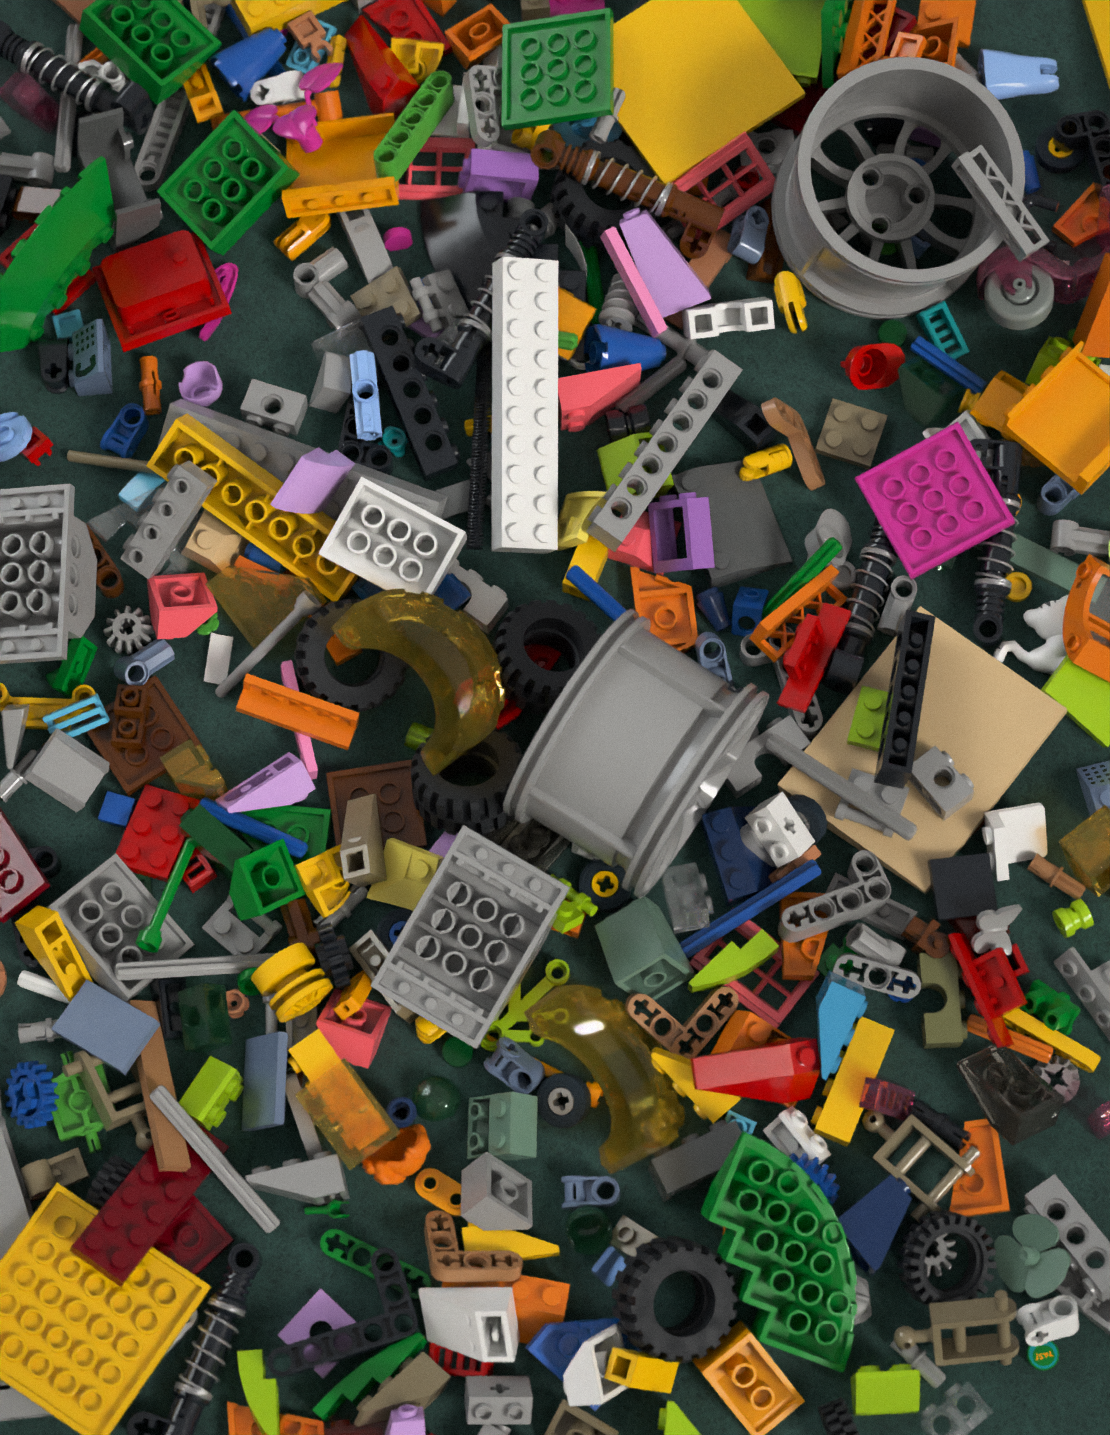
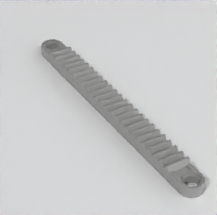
M216 3L204 5L208 30L217 37V31L220 29L221 21H223L226 6H218ZM183 85L157 105L152 122L134 166L143 191H153L161 185L167 167L171 162V156L174 154L175 145L178 143V137L181 135L182 126L185 124V119L191 106ZM152 170L155 172V177L151 181H143L140 178L142 172Z

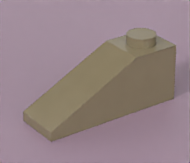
M372 930L367 932L348 949L372 981L390 952ZM381 993L395 1013L409 1024L418 1018V1014Z

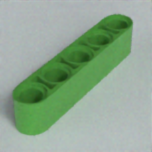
M435 71L427 77L373 153L377 178L394 176L395 182L398 181L453 105L455 98L452 77L448 72Z

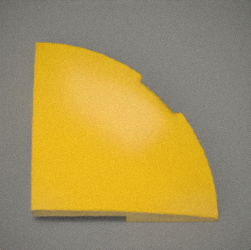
M391 38L392 52L419 85L431 73L437 70L443 56L445 44L408 38Z
M341 844L294 866L305 893L323 918L337 911L351 893L350 891L347 892L350 883L343 879L340 854Z

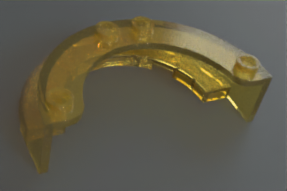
M405 589L382 591L352 605L331 629L347 648L354 650L370 648L391 653L409 664L423 679L434 702L436 720L433 733L427 744L422 748L421 757L429 771L435 776L482 742L498 724L497 721L505 703V688L502 687L499 674L502 672V667L499 665L494 648L481 629L461 610L456 612L443 604L444 599L423 591L420 594L406 592Z
M566 985L557 986L524 1012L529 1021V1027L534 1034L543 1039L554 1041L571 1051L585 1064L592 1073L594 1080L600 1085L610 1110L611 1131L606 1142L600 1146L599 1154L600 1161L609 1174L616 1173L671 1144L679 1136L678 1130L684 1125L685 1108L679 1104V1093L672 1086L673 1079L667 1073L662 1075L651 1063L653 1060L650 1056L652 1049L655 1047L663 1048L659 1042L644 1029H641L628 1016L623 1003L616 998L612 1001L601 996V990L591 986Z

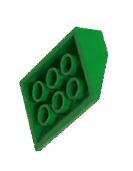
M96 0L82 11L79 30L131 81L139 84L147 91L150 99L156 105H159L175 93L221 46V42L178 0Z
M233 110L167 179L157 192L212 251L224 255L282 195V190H286L301 174L236 110Z

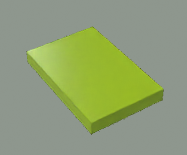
M1066 655L1041 691L1067 708L1066 715L1103 748H1108L1110 745V682L1074 664Z

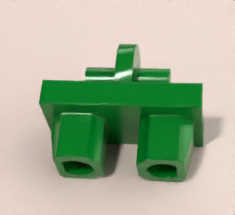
M1039 979L1033 981L1029 992L1025 994L1028 1004L1021 1006V1009L1028 1014L1034 1013L1041 1018L1052 1031L1058 1030L1065 1036L1071 1033L1073 1022L1081 1011V1008L1070 1001V996L1066 992L1058 993Z

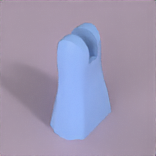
M980 49L978 72L981 74L982 85L998 100L1021 95L1047 94L1059 88L1058 77L1051 75L1057 71L1056 60L988 49Z

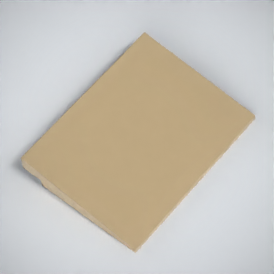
M921 606L916 611L919 613L932 615L930 612H928ZM936 617L914 761L934 746L941 752L943 750L946 751L953 759V767L959 774H966L974 785V788H972L974 790L972 800L943 821L908 779L905 786L909 787V793L901 816L914 823L917 827V832L911 840H906L895 832L892 838L883 835L882 831L845 818L843 821L834 818L841 797L794 766L789 769L777 785L779 791H783L786 797L796 794L814 799L826 814L828 830L860 851H871L876 855L882 866L926 894L931 888L928 861L956 856L984 820V812L991 811L1065 716L1067 708ZM897 636L804 751L846 780L849 779L852 768L875 776L878 751L847 744V739L861 687L867 686L888 692ZM942 776L934 779L938 786L944 787L950 784L949 780ZM851 803L849 804L850 808L861 811Z

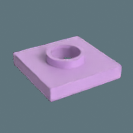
M320 1288L282 1329L278 1336L288 1345L310 1338V1328L318 1321H326L330 1324L332 1330L356 1323V1321ZM346 1335L337 1337L334 1342L335 1349L340 1352H346L352 1346L351 1338ZM317 1345L308 1346L305 1349L304 1358L310 1362L317 1361L322 1354L321 1348ZM338 1362L314 1370L324 1379Z

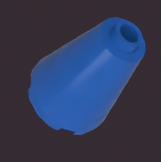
M267 27L212 55L208 61L213 68L217 66L220 70V78L238 98L241 97L244 103L251 97L250 90L254 83L263 80L286 50L284 43L287 40L277 28L272 30Z
M593 324V326L588 328L585 336L584 354H589L590 362L585 363V370L588 373L641 363V371L656 368L665 360L666 348L658 338L602 324Z

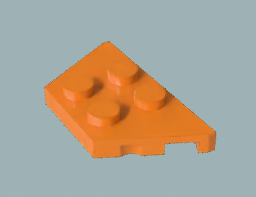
M635 566L630 567L635 611L639 613V617L645 616L650 619V632L683 654L693 649L698 632L692 586L681 582H672L667 577L658 574L654 576L642 572L640 568Z

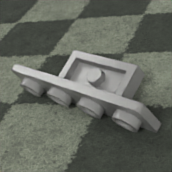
M1071 947L1058 957L1054 964L1110 1041V960L1091 971L1076 949Z

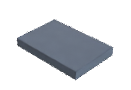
M86 980L51 1030L126 1075L161 1024L156 1019L91 981Z
M277 1031L246 1039L242 1131H256L284 1125L287 1032Z

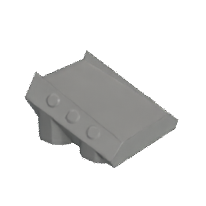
M57 728L24 774V778L54 797L60 803L78 812L85 807V803L99 782L108 773L110 763Z

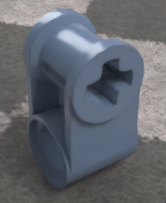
M752 206L745 215H739L733 220L731 236L727 245L729 253L751 264H756L765 249L764 242L769 217L763 208Z
M1055 474L1041 489L1037 498V508L1044 515H1055L1080 493ZM1046 496H1054L1058 502H1050Z
M713 632L700 634L695 642L698 663L717 676L722 677L726 682L732 680L724 643ZM716 642L717 648L713 653L706 654L703 652L704 646L707 643Z
M507 1037L499 1038L496 1043L497 1048L492 1056H488L484 1060L486 1070L493 1076L498 1077L516 1093L529 1094L545 1077V1069L540 1061L534 1059L515 1041ZM523 1072L528 1074L531 1081L525 1078Z
M580 1175L561 1177V1183L564 1184L565 1202L562 1203L563 1210L613 1207L620 1199L619 1185L611 1177ZM606 1184L611 1185L615 1189L614 1195L607 1200L601 1199L598 1196L599 1188ZM574 1187H576V1199H574Z

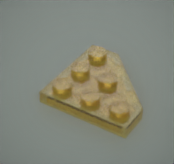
M232 565L227 566L205 584L253 649L295 609L296 598L304 590L313 594L321 606L327 602L310 578ZM303 616V617L301 618V620H300L296 625H298L301 621H303V620H304L305 618H307V617H304V616Z

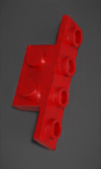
M824 603L818 616L807 613L803 623L798 624L792 647L787 648L783 657V664L789 678L777 701L779 706L806 713L852 615L851 610Z
M951 933L947 935L951 942L949 945L950 951L954 958L959 960L963 969L962 978L975 996V1007L987 1023L988 1037L996 1044L997 1048L1014 1045L1002 1016L1028 1003L1003 948H996L976 958L965 933Z

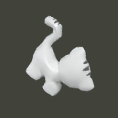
M1069 594L1059 600L1046 602L1037 609L1027 610L1023 614L1028 626L1034 628L1037 634L1046 640L1044 645L1027 652L1015 640L1002 641L995 649L993 657L1002 663L1007 652H1013L1018 660L1026 663L1033 670L1052 675L1067 655L1063 642V617Z

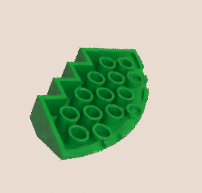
M100 156L78 174V179L80 180L71 189L65 186L60 191V196L56 199L53 207L48 204L34 221L38 225L27 240L21 239L11 252L13 261L4 274L0 272V353L23 349L32 341L37 342L44 333L43 324L46 315L55 308L60 309L65 304L67 288L72 280L77 276H83L89 270L91 265L89 259L92 250L101 243H107L114 233L112 227L115 220V210L106 159Z
M742 1131L714 1178L700 1213L708 1221L726 1227L717 1253L724 1261L742 1267L734 1290L738 1291V1298L742 1302L759 1308L750 1329L753 1336L761 1343L843 1373L852 1348L855 1315H857L856 1272L845 1232L822 1190L800 1166L766 1141Z

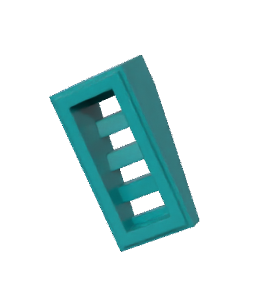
M945 301L916 315L931 344L945 354L944 349L955 343L958 344L959 348L947 354L951 358L956 359L970 352ZM940 314L942 319L931 324L929 319ZM946 324L947 329L936 334L934 329ZM951 333L953 338L941 344L939 339Z

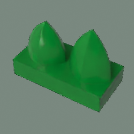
M84 636L69 640L67 660H61L60 668H56L46 674L49 685L66 698L71 699L74 689L79 685H83L98 647Z

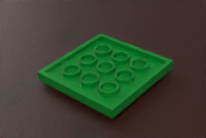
M611 8L504 24L502 26L501 126L505 131L614 115V13Z

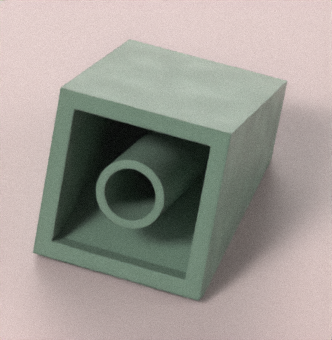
M644 896L641 899L633 900L628 906L615 914L607 916L605 920L595 925L614 983L630 995L639 992L656 1000L695 976L691 964L660 907Z

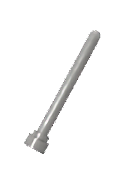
M304 590L296 598L295 609L216 688L215 694L217 697H225L241 681L246 673L303 616L313 615L321 608L320 602L313 594Z

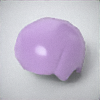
M196 361L184 368L183 380L179 382V390L183 400L207 407L219 398L222 393L223 384L215 365L208 361Z

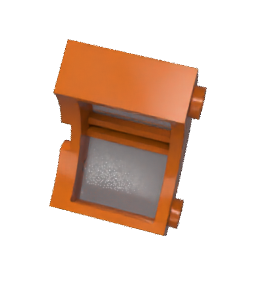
M1089 554L1076 570V578L1067 599L1063 617V642L1067 655L1074 664L1110 682V565Z

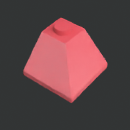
M644 511L615 552L608 548L609 559L654 573L649 512ZM674 521L675 536L677 538L682 523Z
M205 572L158 575L147 579L151 623L157 639L170 640L187 637L217 612L218 607Z
M335 988L317 1019L316 1026L341 1060L368 1069L376 1055L392 1007L366 999L363 1006L357 1012L342 1020L333 1010L342 996V990Z

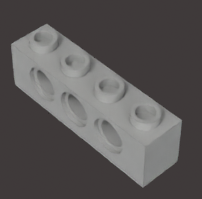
M1054 1174L1025 1194L1026 1207L1024 1211L1026 1214L1033 1213L1045 1216L1057 1226L1059 1240L1054 1247L1058 1246L1069 1253V1269L1072 1272L1077 1270L1084 1279L1081 1282L1086 1291L1092 1297L1097 1295L1101 1302H1104L1110 1298V1242ZM1053 1211H1060L1065 1216L1060 1220H1053L1048 1215ZM1072 1235H1079L1083 1237L1084 1241L1080 1244H1072L1068 1241V1238ZM1092 1259H1098L1104 1265L1101 1268L1093 1269L1087 1263Z

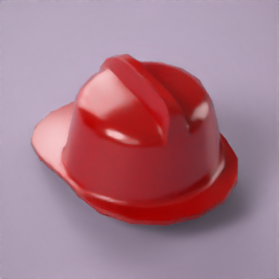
M892 343L859 345L854 347L848 353L845 361L840 363L845 368L846 375L851 380L853 386L860 390L890 386L901 377L906 364L902 349Z

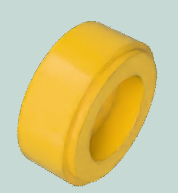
M1012 572L1005 577L1012 583L1011 593L1006 597L1008 600L1021 602L1028 598L1032 590V582L1026 574Z

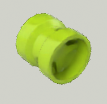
M1080 898L1071 902L1069 908L1064 909L1061 907L1052 912L1054 922L1064 938L1073 936L1079 928L1087 929L1094 925L1089 908Z

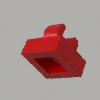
M33 426L31 440L20 454L30 463L39 466L41 464L38 460L39 457L44 453L49 456L52 455L50 448L53 446V443L45 434Z

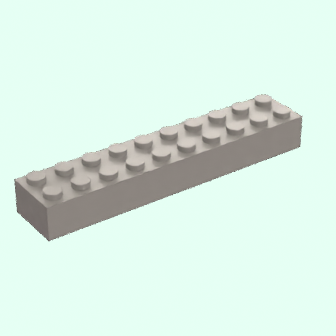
M183 399L170 403L158 444L159 446L174 421L188 413L283 483L301 456L316 449ZM355 463L325 510H323L325 514L337 521L361 477L439 518L442 517L448 496Z

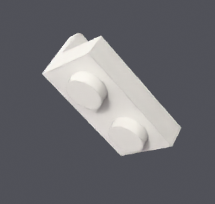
M793 1106L782 1111L772 1123L763 1129L775 1147L788 1157L795 1153L800 1159L802 1154L806 1153L808 1160L812 1161L815 1157H818V1164L820 1165L831 1155L827 1150V1144L824 1139L812 1131L804 1114Z

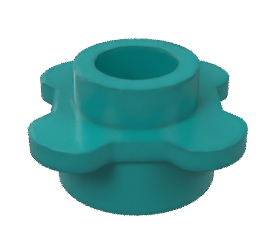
M388 426L384 429L383 440L378 444L386 446L395 457L400 458L405 455V446L408 441L401 429ZM397 440V443L393 444L392 441Z

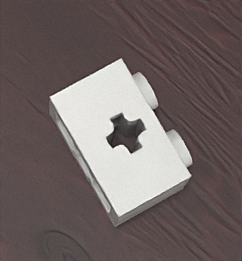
M783 791L761 802L745 817L777 867L799 858L815 842Z

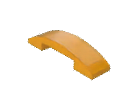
M204 63L183 84L197 123L224 115L217 92Z

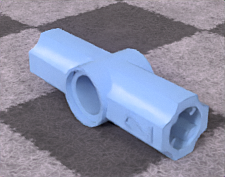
M361 350L349 354L357 439L368 441L382 437L375 354L374 352ZM363 392H370L373 394L368 399H362L359 397V395Z

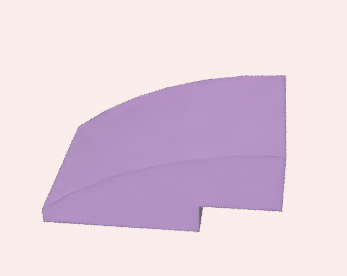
M318 447L301 456L270 505L274 508L293 513L313 514L325 510L355 463L337 450L327 454Z

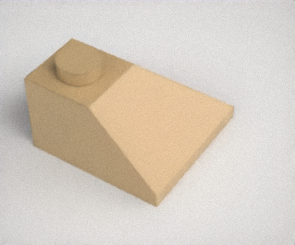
M204 509L181 554L220 576L233 581L237 574L234 564L239 555L244 557L245 549L250 541Z

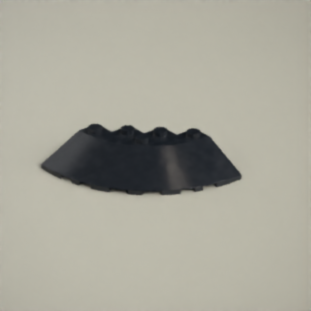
M472 191L420 202L421 228L429 260L435 272L450 269L469 312L472 308L470 302L472 300L476 301L479 296L477 289L481 288L482 277L491 274L492 263L496 262V255L501 249H505L520 222V218L504 217L503 191ZM531 224L526 225L531 230ZM540 244L531 259L558 261V244ZM558 270V286L585 302L586 271ZM584 335L571 358L579 363H584ZM558 355L559 361L569 362V360Z

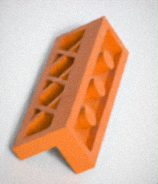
M854 0L837 69L839 79L863 65L882 60L897 0ZM875 4H887V8L878 15L873 12ZM879 24L882 28L881 31L871 38L868 35V31ZM873 46L876 49V54L865 60L862 57L863 53Z
M832 564L829 565L763 619L749 639L774 663L779 660L787 648L792 647L795 640V633L786 632V623H803L805 619L804 608L816 609L818 616L824 604L821 597L824 591L836 601V603L831 605L842 607L847 602V597L831 584L839 574V571ZM768 637L781 639V648L778 651L766 641Z
M246 673L243 680V690L236 706L237 712L348 750L359 721L358 712Z

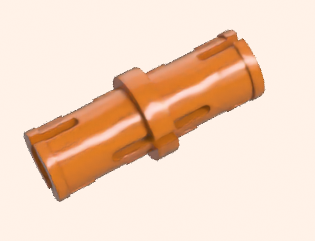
M144 356L139 359L141 370L139 390L142 391L143 410L146 415H157L162 412L160 402L162 382L158 377V359L155 356Z

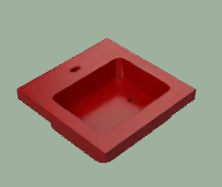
M180 230L109 255L102 260L101 265L92 268L123 352L232 314L204 243L195 232L190 233L186 230Z

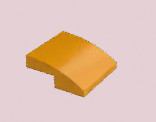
M558 286V331L576 334L579 345L597 309ZM558 348V355L571 360L577 348H574L572 351Z

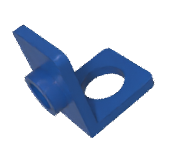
M740 587L733 604L731 631L733 635L747 636L754 632L762 621V611L769 595L768 590ZM743 616H748L754 620L755 627L744 629L740 626L739 619Z

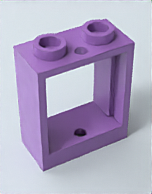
M471 148L468 159L464 158L462 171H459L458 188H462V193L472 191H503L504 203H507L508 199L512 197L531 200L539 180V167L532 162L531 154Z
M696 492L678 494V500L677 495L659 496V502L649 503L648 512L654 573L715 568L709 497L697 498ZM680 507L683 508L687 558L683 559L677 558L673 508Z

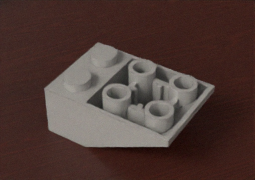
M331 1151L317 1153L313 1155L314 1160L301 1162V1159L288 1160L282 1163L283 1167L272 1170L270 1166L258 1167L252 1170L253 1174L246 1176V1181L253 1189L318 1206L329 1204L332 1200L350 1199L342 1162L338 1154L332 1155Z

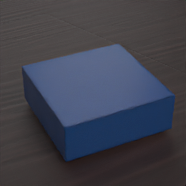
M107 791L98 820L127 828L137 802L136 799Z

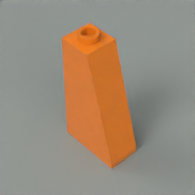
M1105 253L1072 338L1075 346L1080 341L1084 343L1081 353L1088 357L1110 358V253Z

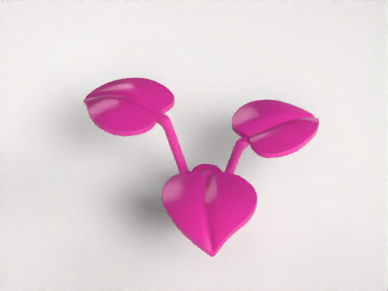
M322 64L304 74L298 86L300 90L305 91L306 105L299 106L282 117L275 115L278 111L275 105H262L251 110L243 118L260 134L266 131L272 122H275L272 129L276 135L297 140L305 153L317 150L322 145L323 140L315 128L318 124L315 120L317 110L311 104L310 96L312 92L318 93L326 89L337 77L343 64Z

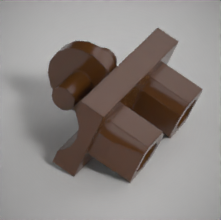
M914 916L900 935L914 944L910 951L916 955L925 950L929 957L939 959L944 957L950 950L949 938L944 933L935 932L940 923L934 919L927 924Z

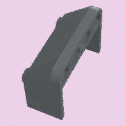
M122 107L78 119V163L80 170H84L100 156L106 159L115 210V220L112 227L114 233L109 240L114 252L128 248L157 228L159 220L163 219L159 198L154 200L146 198L130 159V149L134 148L130 132H125L123 128L124 111Z

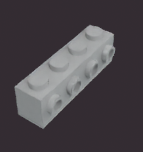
M190 460L181 465L176 464L167 475L168 484L165 488L161 487L152 499V502L155 503L150 512L147 510L139 519L137 525L140 528L135 535L131 534L123 545L125 552L120 559L147 579L160 572L217 483L216 479Z

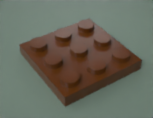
M156 675L142 685L148 688L142 749L112 747L111 736L115 718V701L104 707L110 719L109 722L86 731L102 757L110 763L109 768L128 796L204 749ZM96 714L92 717H89L81 721L80 723L85 724L101 716L100 714Z
M412 759L326 773L336 846L342 842L347 801L376 794L383 852L386 841L389 838H395L419 848L428 847L424 820L420 816V811L416 809L413 800L410 771Z

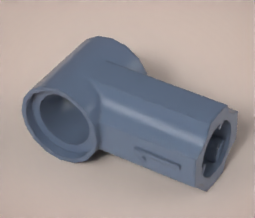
M156 639L133 655L119 658L114 666L115 676L128 685L142 686L147 682L150 675L175 659L174 652L165 639ZM135 665V673L128 677L129 669Z

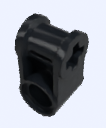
M68 337L40 339L38 342L41 376L46 389L53 394L64 393L70 386L69 370L71 361L68 357V344H70Z

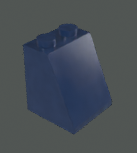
M892 1174L838 1218L847 1237L846 1240L851 1256L869 1278L880 1268L912 1199L909 1196L911 1190L900 1177L895 1179Z

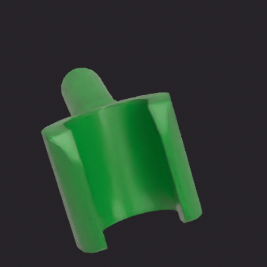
M332 1200L328 1205L305 1207V1214H329L334 1219H345L350 1214H341L339 1207L341 1204H348L349 1201Z

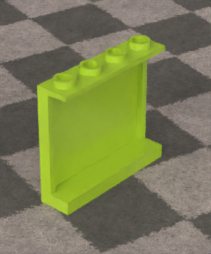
M737 0L801 87H810L811 84H817L822 53L821 11L826 0Z

